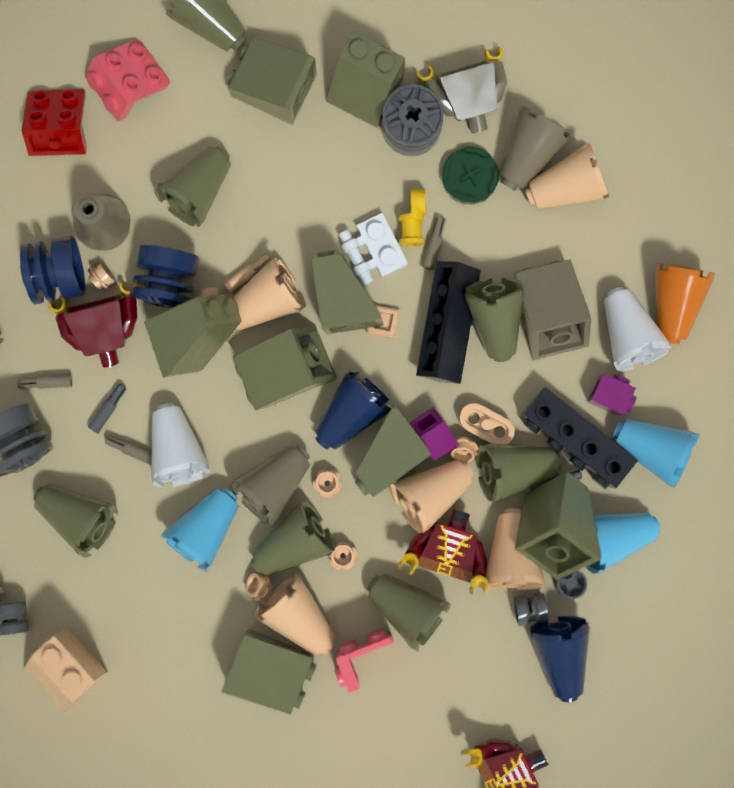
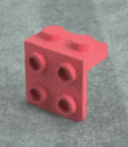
M133 40L93 57L85 74L89 86L96 91L103 101L106 110L114 116L117 122L127 117L135 102L166 89L170 84L168 77L140 40Z
M384 629L369 633L367 635L368 640L357 644L355 639L339 646L340 651L336 652L338 666L335 667L334 671L340 687L346 686L348 693L360 689V682L351 659L393 643L394 639L391 631L385 633Z

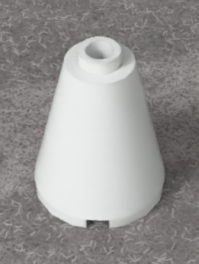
M618 287L607 293L608 297L604 300L616 370L635 369L633 364L642 362L645 366L666 355L669 352L668 348H671L668 339L630 289L624 290L623 287Z
M173 403L159 405L157 411L152 414L151 480L153 486L164 488L163 482H171L172 487L204 478L202 472L210 473L209 464L181 408L174 406Z

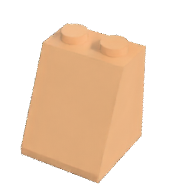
M70 629L52 636L30 657L24 668L63 713L108 672Z

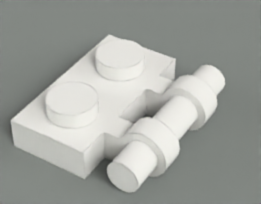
M383 213L356 225L361 235L358 238L353 239L349 230L339 234L343 243L341 247L344 253L349 255L354 265L353 271L356 277H360L364 286L374 282L370 271L376 268L381 277L384 278L408 266V262ZM365 245L372 257L367 262L364 261L359 251V248Z

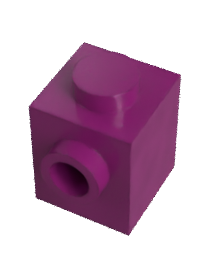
M602 374L596 381L588 403L617 416H622L626 411L631 412L637 399L633 395L636 388L629 385L630 380L623 376L614 374L611 377Z
M431 407L409 422L430 451L434 461L459 445L434 407Z

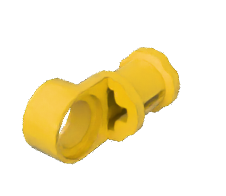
M411 189V213L398 216V221L402 224V239L399 240L400 246L418 247L425 245V240L421 236V223L424 221V214H426L425 189Z

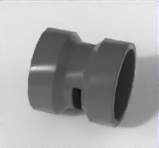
M577 570L558 580L554 578V585L559 594L566 598L576 599L585 593L587 580L584 574Z
M544 593L534 594L531 598H525L524 596L514 597V608L518 626L528 625L531 621H537L538 623L548 622V610Z
M26 601L0 604V635L29 631L28 621L25 620L24 616L27 610Z

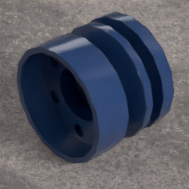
M72 235L52 239L51 253L48 252L43 241L36 242L35 248L31 243L21 245V276L28 296L34 305L43 303L44 296L48 302L54 301L56 287H58L64 299L85 295L86 283L83 263L78 245Z
M154 245L138 246L135 265L147 271V275H135L132 281L145 287H132L129 295L142 300L146 304L164 308H174L192 300L179 293H193V286L182 282V278L196 277L199 257L173 248Z

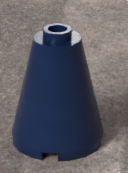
M352 368L345 374L314 430L317 434L315 437L316 441L327 450L330 447L333 449L339 448L387 415L394 407L393 404H386L389 401L388 397L367 377L361 381L356 377L360 372Z
M557 616L558 622L549 623V621L544 623L536 622L530 627V636L553 695L562 702H574L583 694L590 633L589 622L586 623L585 618L578 616Z

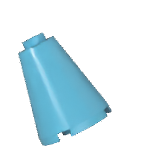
M627 419L625 423L619 422L613 438L617 439L616 444L637 459L642 466L666 484L675 488L691 457L692 448L696 445L699 434Z
M223 488L222 491L215 489L165 529L160 537L167 539L166 543L189 562L195 559L199 563L198 568L207 572L239 506L235 501L238 498L226 488Z
M648 512L594 515L601 559L586 566V568L593 574L602 573L656 541L658 533H660V525L656 517H652Z

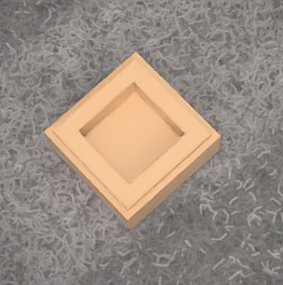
M375 305L381 314L384 326L369 327L366 333L395 339L400 310Z

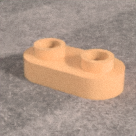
M468 404L459 414L461 427L488 443L507 445L514 438L515 429L513 424L508 419L480 404ZM470 413L478 415L479 420L476 424L469 422L468 416ZM496 427L503 428V437L498 438L494 435Z

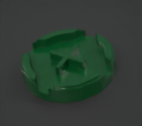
M466 146L455 151L447 158L442 168V183L445 191L453 200L462 204L475 205L485 201L493 194L499 182L497 164L487 151L479 147Z

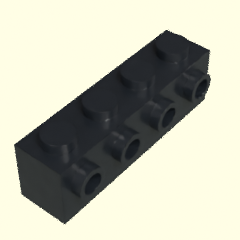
M458 261L436 262L416 376L437 382L461 384L472 323V315L465 300V293L469 285L479 281L480 269Z
M546 387L541 389L521 415L525 419L523 423L525 427L535 434L540 431L548 438L546 443L559 453L561 450H564L571 456L569 461L581 471L585 468L594 474L592 480L604 489L608 486L611 489H616L638 462L637 459Z

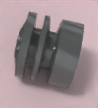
M410 84L397 88L387 97L383 106L382 133L386 143L395 152L404 156H419L427 153L436 145L441 134L444 113L439 97L431 89L422 85ZM408 113H411L413 116L418 114V120L416 122L412 118L407 120Z
M30 403L21 404L0 413V462H2L0 464V477L31 467L53 449L51 441L38 443L46 437L45 430L30 433L29 430L39 421Z

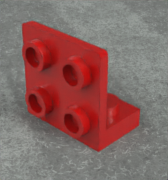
M84 89L28 91L21 130L28 156L86 154L87 144L82 128L86 98Z

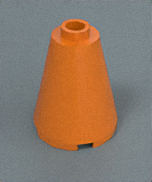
M656 263L657 326L669 343L680 344L681 339L687 340L714 280V272H708V276L704 277L703 270L667 265L666 270H663V264Z

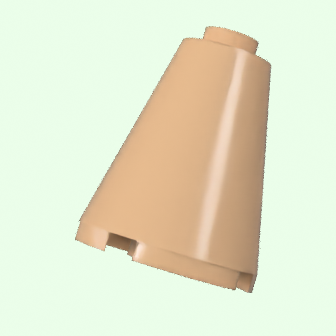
M590 143L583 145L529 182L530 188L525 189L531 206L537 204L538 209L610 198Z
M277 258L269 261L234 296V300L239 306V314L242 320L236 328L237 330L287 316L306 308V301L302 291L296 294L295 284L297 282L281 260L277 261Z
M454 460L396 480L390 485V492L396 505L401 504L405 511L402 515L417 533H424L473 484L472 477H474V473L466 462L461 463L459 460Z
M505 509L504 514L498 516L485 578L489 583V589L507 591V588H517V591L538 589L544 585L542 569L515 549L522 513L521 509Z
M297 574L294 575V579L289 576L279 583L267 596L269 598L267 605L264 607L260 603L254 613L260 622L314 656L327 654L335 645L333 641L335 633L303 580Z

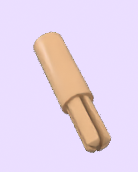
M267 254L263 255L253 264L247 265L223 283V285L232 294L251 280L257 272L271 261V258Z

